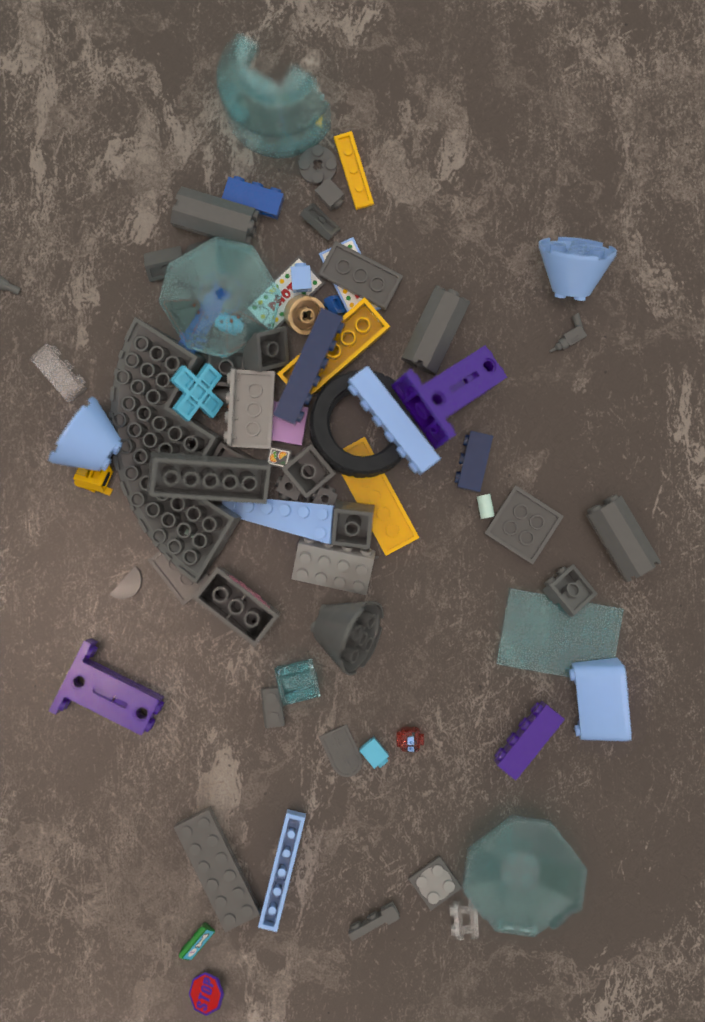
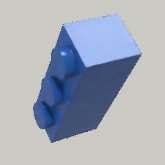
M234 176V178L228 177L222 198L253 207L260 211L259 214L278 220L284 201V194L281 193L280 189L274 187L267 189L258 182H252L251 184L245 182V179Z

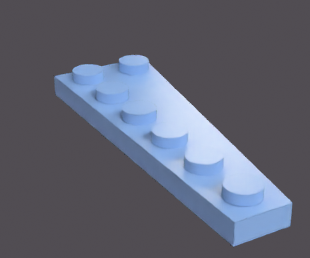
M267 499L266 504L222 501V505L241 516L242 520L331 544L335 507L333 505Z

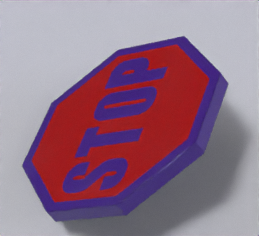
M204 972L195 977L191 983L189 997L193 1008L205 1016L219 1010L224 996L219 978Z

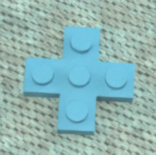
M205 363L196 376L186 366H181L170 380L183 393L172 409L185 421H190L198 408L209 418H214L224 404L212 392V389L222 375L209 363Z

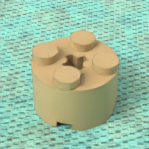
M299 294L288 301L283 315L287 325L292 330L302 335H309L321 307L324 309L325 307L318 299L310 295ZM304 311H305L306 314L308 315L307 318H304V317H303V312H304Z

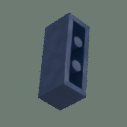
M470 431L469 435L465 434L463 445L466 448L465 452L460 454L458 463L461 464L460 472H456L454 483H457V488L478 493L481 491L493 440L492 435Z

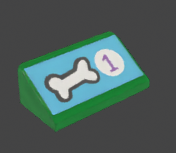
M206 922L203 923L180 950L179 958L192 960L212 937L215 930Z

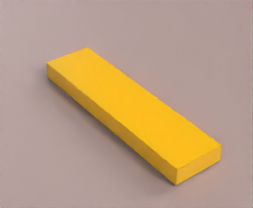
M352 131L334 136L355 209L358 210L374 205Z

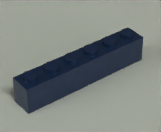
M321 307L273 413L275 417L295 426L297 422L301 423L305 414L302 410L305 404L309 405L313 394H310L313 386H318L321 379L318 375L321 369L325 370L329 359L326 357L329 351L333 352L337 344L335 337L337 333H342L345 326L342 316Z

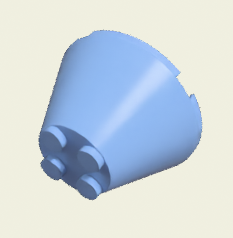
M558 237V241H550V238H545L539 241L538 246L552 291L555 292V297L566 298V296H570L578 301H584L587 296L591 295L617 253L616 248L613 246H609L608 249L603 247L602 242L573 237Z
M95 397L88 399L90 404L86 407L83 405L73 417L56 443L58 445L55 450L56 453L52 451L48 461L54 464L100 471L101 469L106 471L109 467L111 456L118 454L122 448L120 436Z

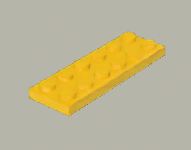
M365 437L343 448L344 451L355 456L374 455ZM385 473L369 478H355L354 476L350 477L341 474L357 503L375 505L372 532L385 556L419 538Z

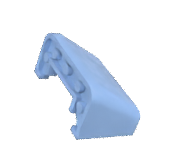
M616 657L571 663L572 669H569V677L576 685L579 721L577 725H574L576 737L578 736L580 740L630 741L631 725L625 668L621 661Z

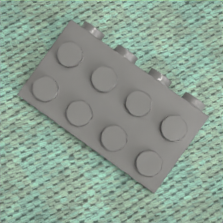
M231 368V373L227 374V384H230V392L226 393V404H229V412H225V423H228V430L224 431V442L227 443L228 447L272 449L275 371L257 372Z
M300 536L291 579L366 595L376 551L371 548L331 545Z

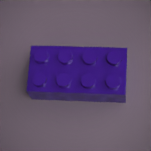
M542 700L540 703L536 702L530 710L532 713L528 718L524 717L518 725L520 728L517 732H512L506 739L508 743L505 747H500L494 754L496 757L494 761L497 766L514 780L518 779L565 720Z

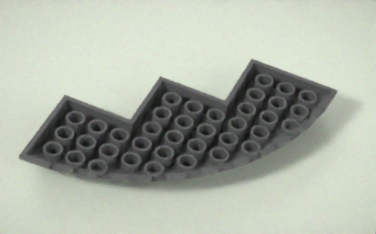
M135 317L124 338L123 348L119 352V360L113 374L115 375L113 387L111 386L110 422L120 436L122 448L118 454L113 456V462L119 474L121 489L124 496L127 497L130 510L137 517V522L143 532L150 537L153 545L164 554V557L177 567L178 571L197 584L221 553L242 517L216 500L149 496L147 484L151 452L213 456L223 437L194 418H191L190 421H185L172 409L183 393L170 380L181 366H186L196 375L205 358L171 336ZM186 529L189 530L188 535L184 534Z

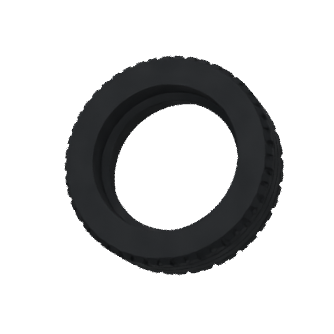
M353 370L329 381L317 395L310 415V436L314 448L335 471L350 477L354 476L355 478L375 477L389 471L402 460V457L396 450L398 447L395 443H389L382 451L371 456H355L341 449L333 439L330 431L332 410L342 398L351 394L348 390V381L360 372ZM374 371L375 376L416 427V421L391 386L395 380L389 376H384L383 373Z

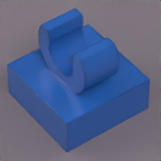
M339 295L329 296L324 299L325 303L323 305L329 311L339 316L346 312Z

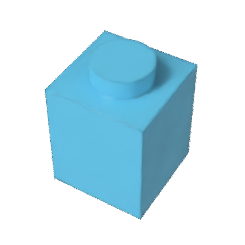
M374 736L359 748V751L373 768L377 766L380 768L388 762L389 753Z

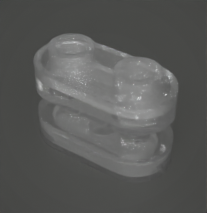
M461 900L453 901V905H449L450 917H454V924H451V936H455V940H463V934L470 933L471 939H479L477 901L468 900V906H461ZM462 914H469L470 925L463 926Z

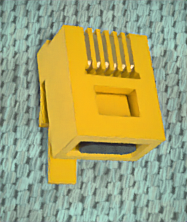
M110 465L106 471L102 469L94 471L78 468L73 477L74 484L77 487L94 493L98 491L110 496L113 489L107 487L113 471Z

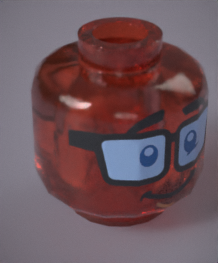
M402 727L400 732H397V747H400V750L403 752H418L420 745H424V734H420L418 727Z

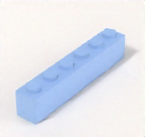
M368 366L349 379L348 390L353 396H358L361 400L360 405L362 408L373 415V422L378 427L381 426L384 429V435L390 443H395L398 447L396 448L398 454L402 458L406 457L409 461L408 466L415 474H423L441 459Z
M287 809L258 928L274 932L278 930L306 813Z

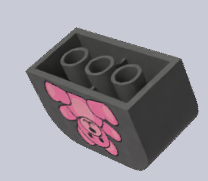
M221 566L214 570L193 597L195 601L254 647L280 615V612Z

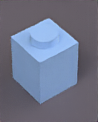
M296 263L295 266L291 267L293 293L312 292L310 265L306 266V263Z

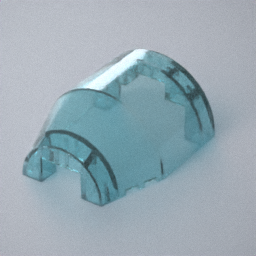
M239 33L225 46L219 59L216 76L218 93L231 131L245 147L257 154L271 158H289L301 155L305 150L320 143L331 128L329 102L322 101L324 95L321 92L317 93L318 85L313 77L295 65L291 67L281 86L249 68L259 51L258 44Z

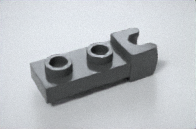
M391 901L382 906L379 913L375 911L369 914L363 922L357 921L353 923L350 929H348L351 941L356 940L386 922L390 925L399 920L400 913L394 902Z

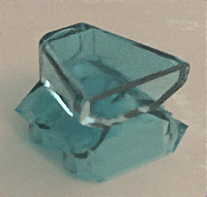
M312 659L288 665H279L274 668L284 706L321 697L319 681Z

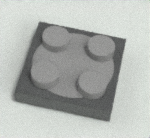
M440 856L408 878L431 911L462 889V886Z

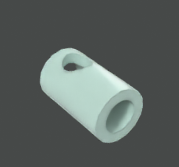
M491 494L476 496L481 519L494 517Z

